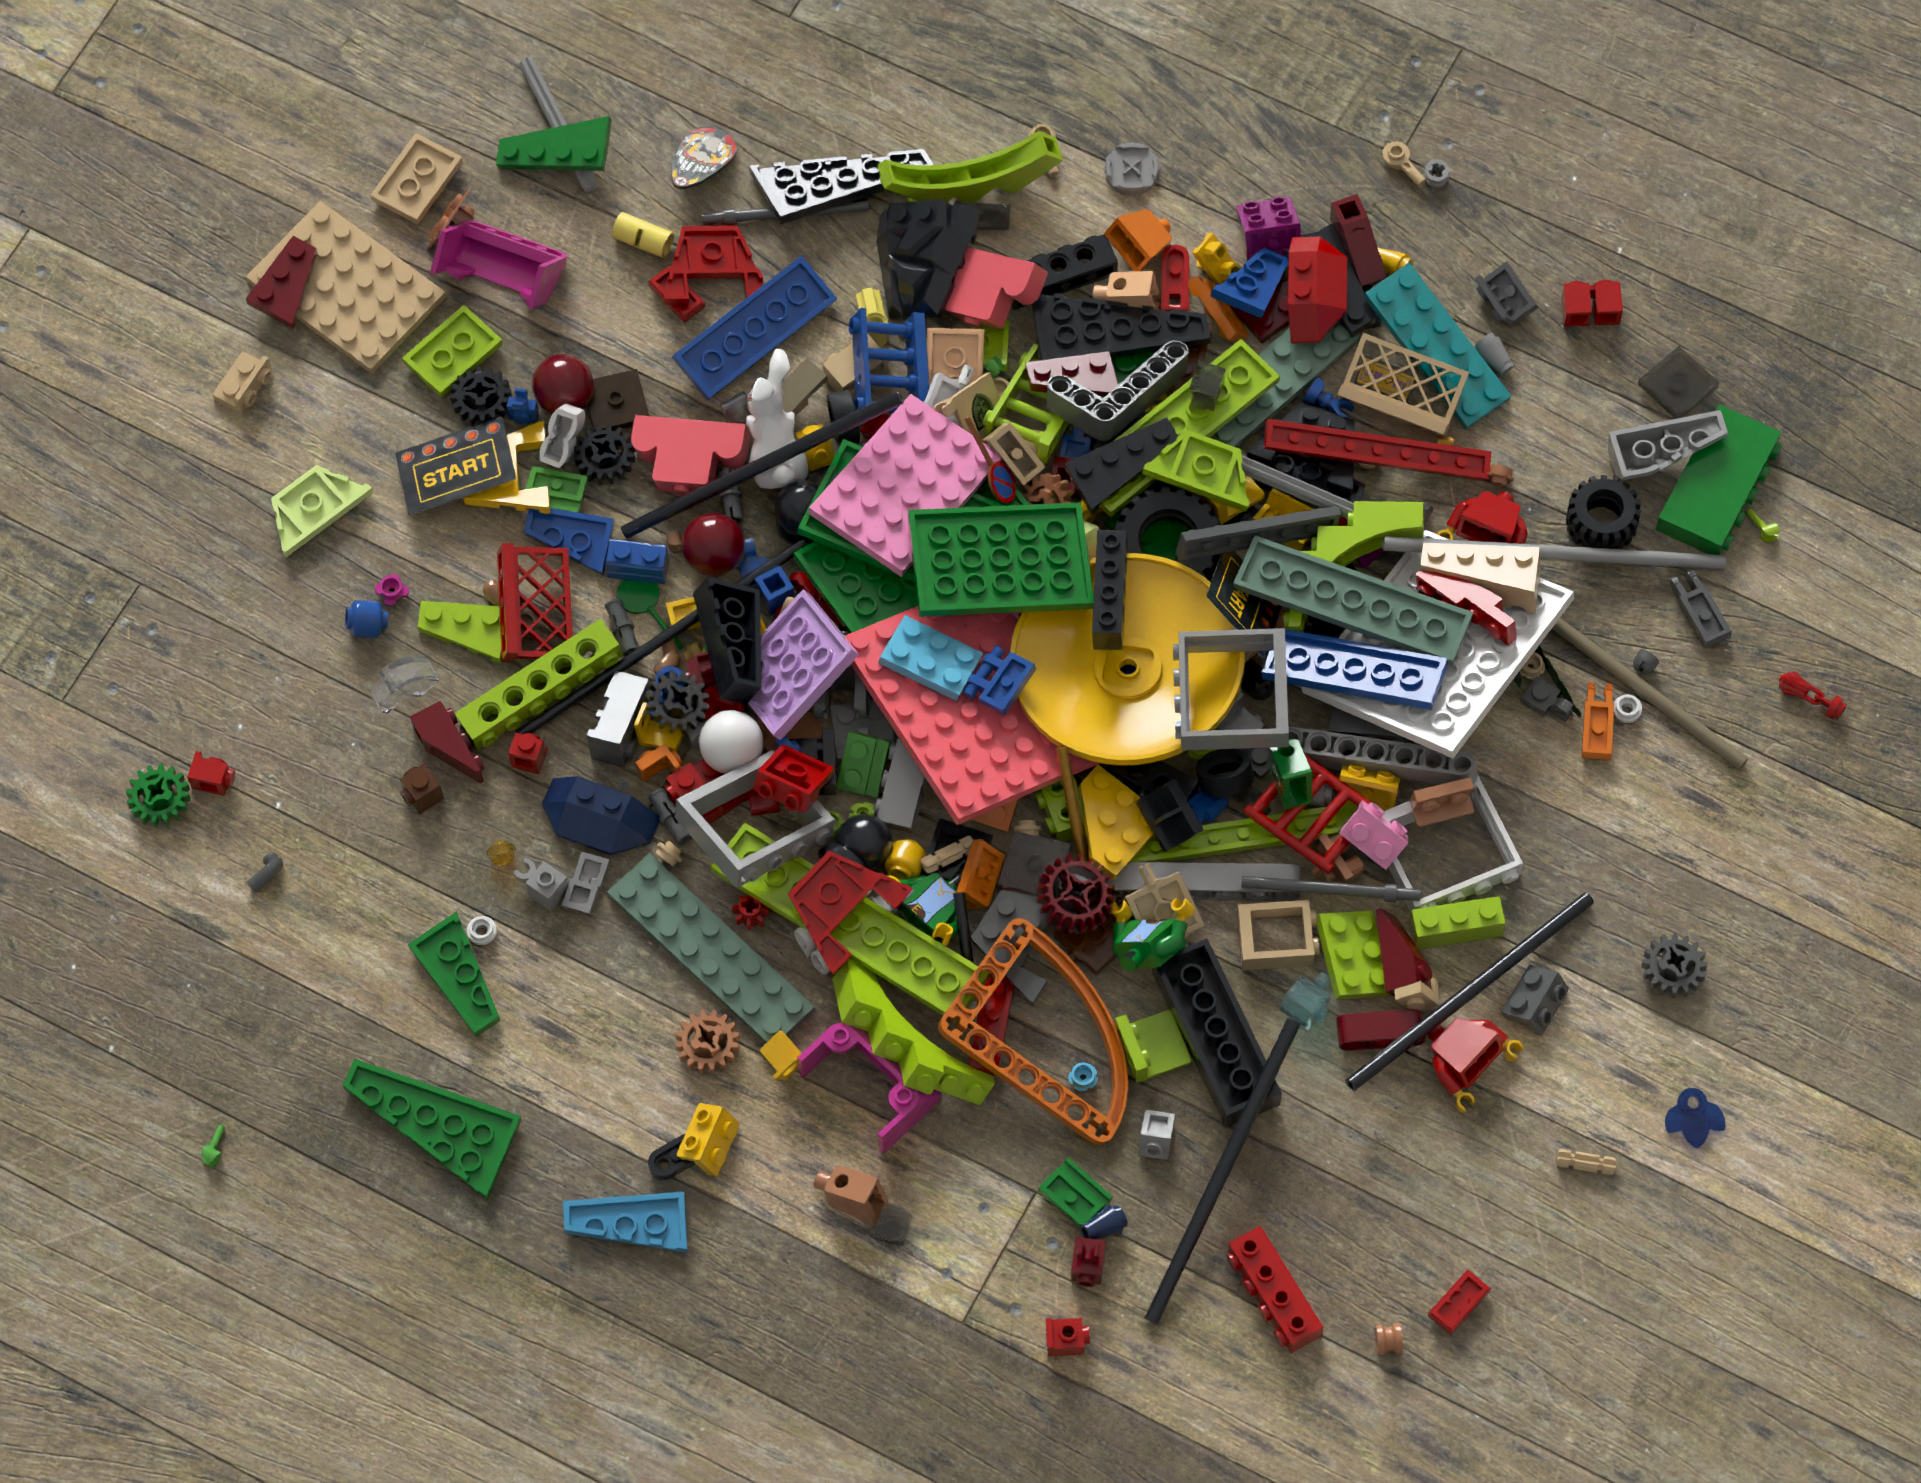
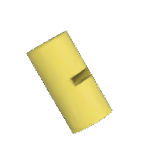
M621 212L614 223L612 238L665 258L672 247L674 232Z

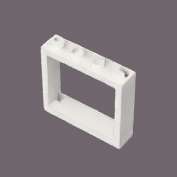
M1479 776L1473 784L1474 789L1470 798L1473 799L1505 865L1424 897L1420 901L1405 900L1410 912L1413 909L1463 902L1467 896L1474 893L1482 895L1491 890L1492 886L1501 882L1503 884L1511 883L1521 875L1523 862ZM1410 801L1383 811V816L1391 823L1395 820L1402 826L1415 822ZM1396 857L1388 868L1398 888L1413 889Z

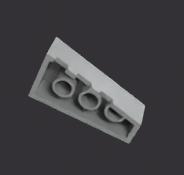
M898 737L897 743L892 742L889 750L888 759L892 760L890 770L884 771L881 787L885 789L882 799L878 798L876 801L874 815L887 827L913 833L924 799V793H921L922 787L926 788L928 781Z

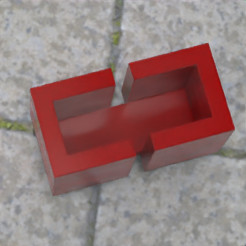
M1600 280L1595 282L1594 285H1589V283L1582 281H1572L1563 284L1561 301L1564 327L1589 326V315L1592 314L1591 298L1593 301L1595 326L1620 325L1623 313L1620 281Z

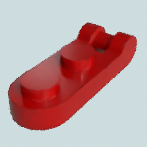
M1170 245L1162 252L1161 311L1169 312L1172 309L1189 311V252L1181 245ZM1169 299H1180V305L1169 304Z

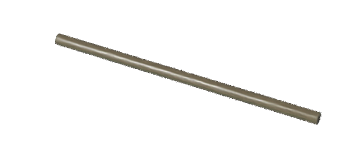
M1559 618L1552 627L1553 631L1738 770L1744 767L1748 761L1746 756L1562 618Z

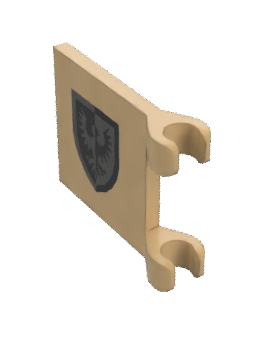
M985 373L950 398L935 404L933 408L940 414H944L945 417L955 413L959 426L972 434L965 422V418L970 417L981 440H983L986 426H983L984 417L988 410L993 411L1000 398L991 373Z

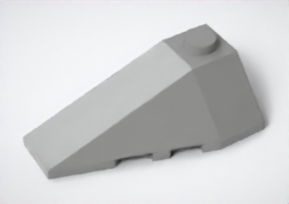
M1721 410L1611 431L1608 438V454L1614 473L1621 480L1649 476L1727 437L1728 431Z

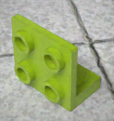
M1166 1010L1132 1023L1129 1022L1126 1014L1115 1018V1026L1124 1049V1054L1136 1083L1191 1064V1057L1171 1010Z

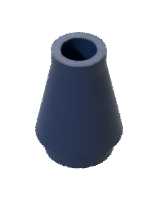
M1108 1205L1087 1223L1081 1225L1080 1230L1084 1238L1098 1239L1122 1233L1128 1223L1125 1213L1118 1205L1113 1207Z

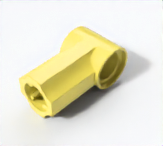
M871 287L862 289L861 292L856 294L858 310L866 308V319L868 322L888 323L879 290ZM868 333L879 347L884 346L888 342V334Z

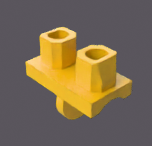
M1207 233L1202 244L1192 252L1197 259V267L1202 271H1206L1215 285H1221L1230 274L1236 273L1242 268L1238 262H1234L1228 254V248L1217 239L1214 233Z

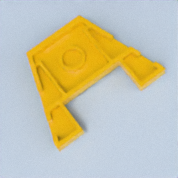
M544 421L537 422L507 435L516 479L463 497L465 505L499 509L503 505L516 507V511L527 512L529 508L538 509L543 514L551 513L548 486L520 490L518 452L541 448L546 438Z

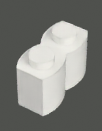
M565 403L554 411L548 425L549 435L545 438L540 448L541 462L560 468L570 461L574 455V446L577 444L576 436L584 426L585 410Z

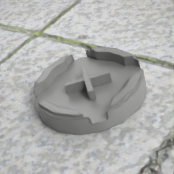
M1132 142L1121 144L1116 147V150L1108 154L1104 165L1106 181L1114 190L1121 194L1138 195L1150 190L1158 181L1160 165L1156 154H1153L1147 146Z

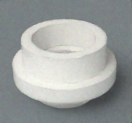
M1626 694L1614 701V716L1619 721L1632 723L1640 717L1642 705L1635 696ZM1629 707L1632 712L1626 713L1622 711V708Z
M486 916L475 917L467 926L468 938L477 945L489 944L494 940L497 933L494 921ZM481 928L487 929V933L484 935H478L477 931Z

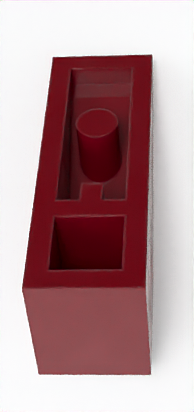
M1382 908L1376 909L1386 993L1395 997V989L1419 981L1432 990L1430 980L1432 979V970L1423 954L1395 915Z

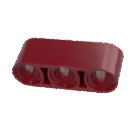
M1416 1009L1340 1015L1336 1018L1339 1048L1346 1051L1385 1049L1421 1021L1423 1013ZM1423 1037L1413 1046H1419L1425 1043V1037Z

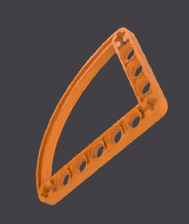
M1023 918L1013 919L939 1021L938 1030L946 1040L1088 1142L1096 1146H1102L1113 1137L1121 1123L1128 1094V1070L1117 1028L1099 994L1069 956L1029 921ZM1021 927L1024 930L1023 936H1020L1015 944L1012 945L1009 941L1015 933L1013 929L1017 930ZM1027 944L1036 949L1067 980L1086 1006L1100 1032L1111 1069L1112 1092L1107 1116L1100 1113L973 1021ZM997 949L1007 950L1010 955L1009 962H998L995 958V951ZM980 972H988L993 976L994 982L991 986H984L979 982L978 975ZM964 995H972L976 998L977 1007L971 1010L963 1006L962 997ZM957 1020L958 1024L956 1027L958 1029L948 1030L949 1023L947 1021ZM966 1028H969L970 1031L967 1033L964 1040L962 1041L960 1039L961 1035L963 1034L962 1032H964ZM974 1035L982 1037L985 1041V1048L982 1050L973 1049L969 1043L970 1037ZM998 1053L1006 1054L1010 1060L1009 1066L1006 1068L998 1067L994 1062V1056ZM1021 1071H1029L1033 1074L1034 1083L1032 1085L1026 1086L1019 1081V1073ZM1052 1088L1058 1093L1059 1099L1056 1103H1049L1044 1099L1043 1091L1045 1089ZM1070 1106L1079 1107L1083 1112L1082 1120H1072L1068 1116V1108ZM1089 1116L1093 1117L1086 1129L1082 1127ZM1103 1125L1105 1127L1103 1132L1107 1136L1102 1134L1100 1137H1097L1094 1127Z

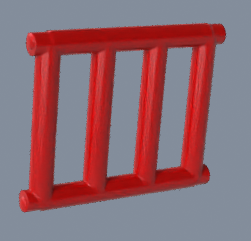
M1305 755L1312 774L1315 776L1312 780L1313 797L1324 784L1337 791L1338 795L1300 839L1288 832L1286 828L1307 804L1287 809L1277 822L1262 813L1278 795L1275 781L1271 783L1253 806L1249 804L1245 807L1243 813L1316 867L1330 874L1334 868V861L1350 844V841L1341 835L1324 856H1321L1309 846L1348 800L1357 807H1359L1362 800L1368 805L1371 801Z

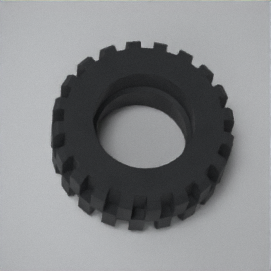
M1162 486L1160 491L1154 492L1152 488L1144 491V496L1133 498L1130 501L1129 507H1124L1121 512L1120 519L1116 522L1115 530L1127 531L1128 553L1143 554L1141 549L1142 535L1145 529L1154 522L1175 520L1184 524L1190 530L1211 528L1217 525L1221 526L1219 517H1215L1213 514L1214 509L1209 503L1204 504L1201 501L1202 497L1198 494H1187L1186 489L1178 487L1177 491L1170 490L1169 486ZM1221 554L1192 558L1184 565L1201 574L1208 581H1211Z

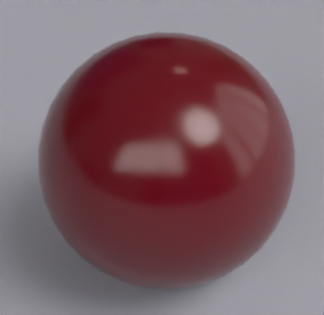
M557 354L545 359L537 367L532 378V391L540 407L550 414H553L556 409L565 403L584 409L592 398L594 379L589 367L581 359L568 354Z
M708 513L695 518L687 526L682 537V552L685 560L691 568L703 575L720 576L730 572L739 564L744 554L745 540L740 527L735 521L723 514Z

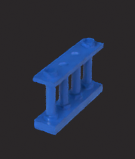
M860 308L850 318L848 326L853 341L856 391L854 405L856 411L875 402L871 401V386L905 388L906 391H909V395L912 394L924 402L929 391L925 313L914 312L903 324L868 322L866 319V308ZM867 333L900 335L906 341V349L903 351L868 348ZM869 359L904 362L907 365L908 375L906 377L870 374ZM898 407L893 408L885 413L893 414Z

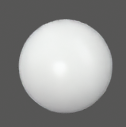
M736 710L722 711L712 716L704 724L699 737V747L703 759L711 768L723 774L761 756L764 744L763 734L757 722L748 714Z

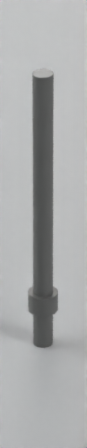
M868 200L851 201L812 215L869 211ZM730 208L724 209V212L702 214L703 225L725 223V226L736 225V222L777 219L771 208L740 211Z
M1242 876L1241 885L1243 888L1384 898L1385 902H1396V899L1420 901L1421 889L1397 888L1396 884H1385L1384 887Z

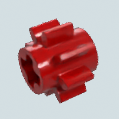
M738 895L739 905L732 906V912L738 915L735 918L736 924L740 925L743 923L747 926L748 930H751L756 925L763 927L762 917L769 916V908L763 907L765 905L751 895L744 897ZM750 908H754L752 913H748Z

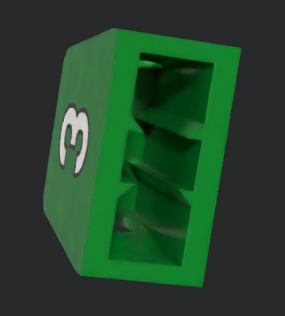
M1289 740V747L1269 748L1270 768L1284 810L1312 803V771L1299 740Z

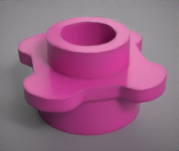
M391 574L384 577L375 586V593L384 598L385 605L394 606L398 599L408 596L409 588L402 584L398 575Z

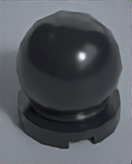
M797 480L789 483L778 494L775 501L774 512L779 537L790 544H794L801 538L804 539L807 545L814 542L797 534L798 527L819 488V485L813 481Z
M868 814L851 816L837 830L835 843L826 842L818 851V857L821 859L828 851H831L873 871L886 862L892 850V835L889 828L878 817Z

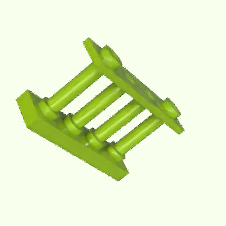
M1034 343L1028 353L1024 352L1022 354L1017 372L993 411H987L983 420V426H986L985 437H987L1001 424L1011 422L1003 418L1008 409L1045 423L1047 427L1045 432L1040 431L1038 433L1011 422L1023 439L1035 444L1034 446L1038 448L1037 457L1041 462L1047 464L1071 423L1053 412L1048 413L1015 399L1020 390L1043 399L1047 398V393L1031 391L1027 380L1025 362L1039 361L1037 360L1039 345Z

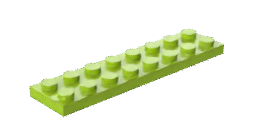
M1240 339L1115 440L1166 417L1178 436L1187 429L1210 438L1280 382V376ZM1141 473L1139 478L1132 483L1129 482L1119 490L1116 496L1111 500L1107 499L1100 507L1112 517L1158 479Z

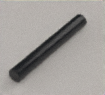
M965 892L953 893L961 956L974 963Z

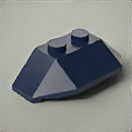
M579 776L553 778L542 802V806L556 836L608 855L628 851L641 845H649L660 823V816L632 795Z

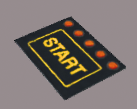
M502 417L396 452L409 515L516 479Z
M1235 551L1222 553L1206 597L1236 630L1274 629L1281 605L1236 590L1233 587V583L1243 560ZM1257 651V653L1264 658L1266 651Z

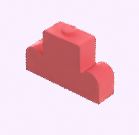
M967 247L962 257L966 262L962 269L957 268L952 279V283L955 286L945 306V310L958 319L964 320L963 323L968 326L979 328L980 325L1002 329L1013 300L1015 299L1023 305L1033 304L1041 294L1048 272L1033 262Z
M635 415L631 443L642 461H655L652 478L658 490L661 492H673L677 496H684L714 481L718 463H721L724 467H733L735 469L741 467L747 459L751 435L746 424Z

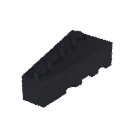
M707 576L693 593L719 698L747 705L761 689L760 590Z

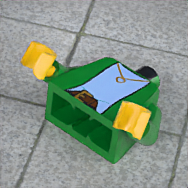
M937 873L901 880L891 875L888 876L892 880L909 885L914 890L897 909L911 924L938 942L943 938L942 944L945 946L951 938L958 935L953 893L957 892L962 875L955 873L947 882Z
M1175 898L1172 901L1171 909L1178 915L1175 919L1130 920L1128 923L1126 921L1132 916V910L1125 900H1123V906L1120 910L1115 902L1110 904L1113 909L1112 914L1117 919V923L1113 924L1114 953L1120 959V965L1125 971L1133 972L1135 969L1158 968L1187 945L1185 934L1188 923L1185 920L1193 915L1195 909L1186 898L1183 902L1179 898Z

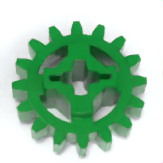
M159 764L158 770H153L152 766L148 765L147 773L144 774L138 770L139 779L129 780L133 789L126 790L127 797L130 798L126 802L129 809H132L131 812L134 818L140 817L142 824L145 825L149 820H152L154 827L158 826L159 821H163L168 826L169 818L173 817L178 821L180 819L178 815L179 810L182 812L188 810L184 802L191 801L188 793L190 787L188 782H184L185 778L182 772L176 774L173 766L165 771L163 764ZM173 784H174V785L176 786V788H177V796H175L174 793L172 792V791H173V788H172ZM140 795L144 798V806L140 804Z

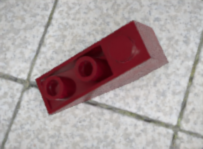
M1358 194L1331 202L1330 221L1334 224L1361 287L1364 288L1386 279L1387 275L1369 218Z
M439 701L410 716L412 727L428 753L478 783L484 782L481 771L485 767L478 754L472 756L468 749L471 747V743L464 731L459 733L455 724L458 723V720L451 708L445 709L442 702Z

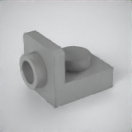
M1145 1109L1140 1134V1156L1163 1160L1169 1158L1175 1114Z

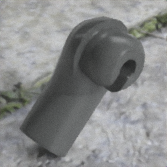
M270 852L264 856L263 863L265 866L247 881V884L256 893L268 884L283 867L282 858H278L275 852Z

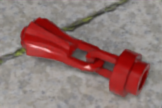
M1796 671L1782 674L1779 678V688L1783 694L1802 698L1813 705H1824L1828 708L1825 716L1831 719L1834 717L1839 719L1847 706L1843 702V698L1837 695L1832 701L1824 698L1821 690L1806 682ZM1809 691L1817 694L1814 696L1815 700L1807 696Z

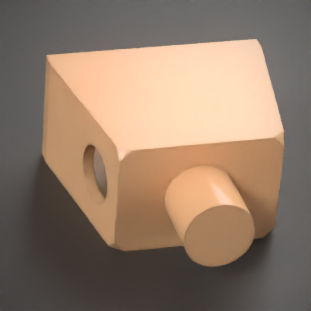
M1153 271L1113 272L1109 276L1108 286L1095 285L1093 288V299L1127 303V306L1142 308L1143 305L1152 306L1153 310H1159L1161 296Z

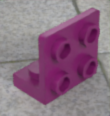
M1274 197L1267 201H1247L1244 204L1236 205V212L1244 231L1247 261L1263 248H1267L1280 255H1287L1292 237H1301L1300 221L1290 197Z

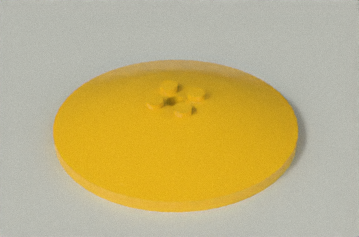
M1128 553L1123 650L1093 649V609L1022 612L1014 630L1010 651L1034 663L1036 666V671L1017 697L1022 710L1030 722L1041 734L1058 747L1067 746L1069 753L1103 764H1147L1168 759L1186 751L1182 750L1181 739H1175V722L1181 721L1180 713H1175L1174 695H1180V687H1174V669H1179V660L1173 661V644H1179L1178 632L1236 630L1206 597L1211 582L1193 569L1176 561L1149 554ZM1096 558L1089 559L1093 595ZM1245 651L1188 653L1190 731L1215 730L1227 716L1235 703L1243 681ZM1124 665L1136 667L1135 672L1132 674H1124L1120 669Z

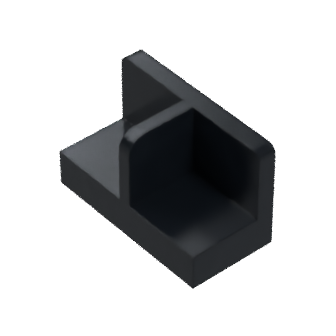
M1175 779L1136 801L1139 810L1163 852H1167L1192 839L1204 830Z

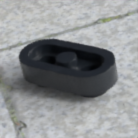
M685 1134L666 1143L650 1154L648 1167L653 1177L659 1180H668L695 1165L693 1161L680 1159L677 1156ZM662 1162H666L669 1164V1167L664 1170L660 1169L658 1166Z

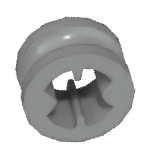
M1432 160L1427 163L1424 171V177L1427 180L1426 184L1433 188H1441L1446 185L1450 172L1446 162ZM1438 170V173L1441 171V177L1437 178L1436 174L1432 176V171Z

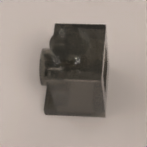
M1198 360L1196 376H1193L1189 392L1193 393L1192 406L1201 410L1209 409L1214 411L1225 382V368Z

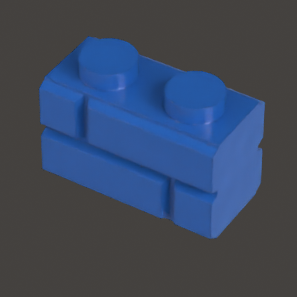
M610 539L606 558L608 578L665 585L669 565L667 546L657 544L651 546L648 543Z

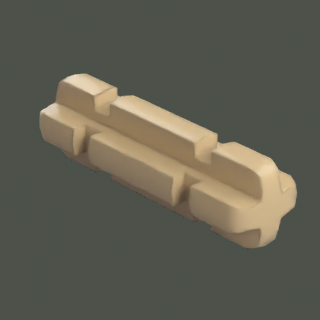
M966 836L960 839L958 844L954 842L935 851L934 856L929 854L923 857L921 864L925 872L931 874L939 870L938 866L943 868L963 858V854L969 855L973 842L972 837Z
M1560 1149L1557 1153L1556 1164L1558 1167L1568 1168L1573 1166V1169L1595 1173H1597V1170L1602 1171L1601 1174L1607 1175L1615 1173L1616 1159L1614 1157L1604 1156L1603 1159L1600 1158V1155L1577 1151L1575 1154H1572L1571 1150Z

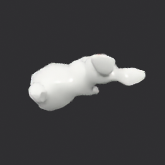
M775 349L770 359L768 378H758L753 389L748 394L747 408L752 415L746 417V425L754 438L749 463L796 441L794 438L795 414L793 412L785 413L782 409L784 401L782 384L790 370L787 354L782 349ZM802 453L755 476V482L761 488L775 489L785 487L797 480H804L808 475L806 455Z

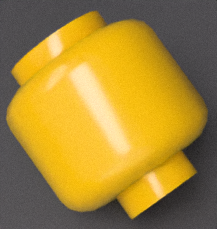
M897 840L892 844V850L884 863L888 876H894L898 880L920 876L922 872L921 859L926 856V852L915 840Z

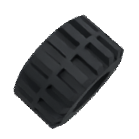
M1601 475L1600 479H1596L1593 476L1589 478L1588 483L1584 480L1579 483L1578 489L1575 488L1572 492L1566 516L1567 531L1569 535H1574L1573 541L1576 545L1582 543V547L1623 549L1624 544L1628 546L1632 542V537H1635L1641 514L1640 499H1636V491L1634 489L1629 491L1630 484L1626 481L1621 484L1619 483V478L1614 476L1613 480L1607 479V475ZM1597 507H1605L1615 512L1618 519L1608 523L1599 522L1593 519L1588 511Z

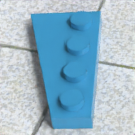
M684 1192L563 1201L565 1234L688 1253Z

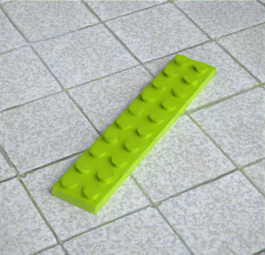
M744 822L727 846L742 860L776 841ZM793 858L782 864L777 870H770L759 876L754 882L749 881L738 887L741 891L751 895L762 904L807 930L788 896V893L814 866L804 858ZM713 863L711 872L732 884L717 865ZM867 897L831 934L852 954L851 959H854L865 968L941 1015H944L978 967ZM980 972L978 980L982 985H985L989 979V973ZM964 995L962 997L963 1006L968 1008L975 997Z

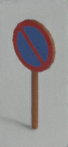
M966 417L965 422L989 466L988 481L993 495L1001 503L1007 504L1013 501L1016 486L1011 471L1003 462L997 461L993 463L970 417Z

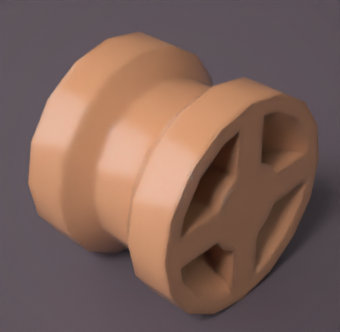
M1393 1323L1391 1327H1384L1381 1324L1375 1325V1343L1378 1356L1385 1355L1388 1351H1394L1396 1354L1403 1353L1400 1323Z

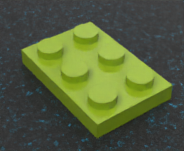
M463 305L408 352L402 360L404 365L442 398L452 390V384H458V375L464 378L467 377L466 370L474 371L477 366L482 364L503 345V341Z
M1373 910L1319 914L1316 917V925L1335 1000L1389 997L1390 994L1386 993L1379 933Z

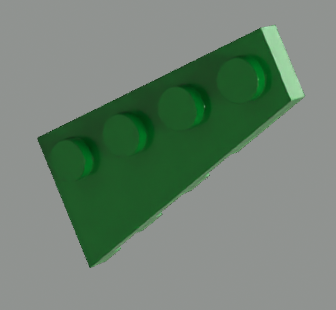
M610 116L502 138L499 140L496 166L499 169L605 171L612 120Z
M457 911L408 944L410 951L475 1037L500 1021Z

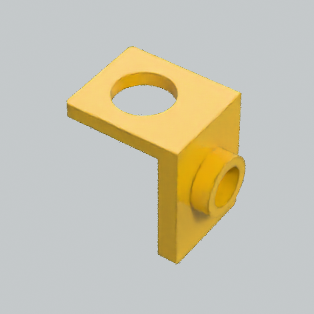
M643 702L634 723L639 744L652 748H658L665 744L670 751H677L684 734L681 733L679 728H675V731L671 734L669 731L670 726L667 725L660 729V723L651 721L650 711H646L648 703Z
M778 1031L760 1049V1052L777 1071L772 1076L775 1080H787L799 1069L797 1057L802 1053L783 1031Z

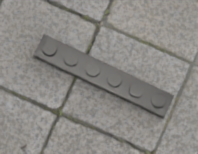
M1337 506L1251 521H1241L1222 526L1217 525L1211 528L1189 530L1181 533L1175 553L1181 561L1249 549L1254 535L1278 544L1317 537L1318 526H1338L1341 512Z

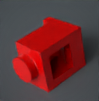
M515 733L508 752L511 767L539 775L548 752V747L544 745V741L537 735Z
M196 751L187 778L191 789L225 796L227 788L232 787L236 772L233 769H229L228 764L222 759L216 757L205 759L201 752Z
M1046 1318L1048 1357L1084 1355V1344H1090L1089 1326H1083L1082 1318L1054 1320ZM1073 1332L1074 1334L1071 1337H1065L1062 1333Z

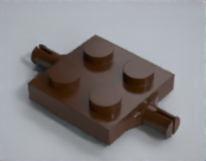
M1096 894L1088 900L1090 902L1088 907L1092 908V911L1097 907L1098 896ZM1123 900L1118 904L1119 910L1123 906ZM1112 912L1110 915H1105V922L1103 924L1097 923V927L1093 931L1086 926V931L1083 934L1079 933L1078 935L1075 932L1068 934L1067 928L1063 926L1061 930H1057L1054 933V938L1066 948L1069 958L1074 963L1078 961L1084 964L1096 976L1116 958L1113 947V924L1117 923V919Z

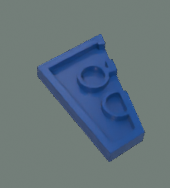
M1263 248L1245 262L1239 271L1230 274L1224 283L1216 285L1212 289L1210 297L1262 319L1288 265L1289 258Z
M551 508L550 514L540 513L538 509H529L524 533L526 536L549 548H568L570 559L603 576L615 521L613 518Z

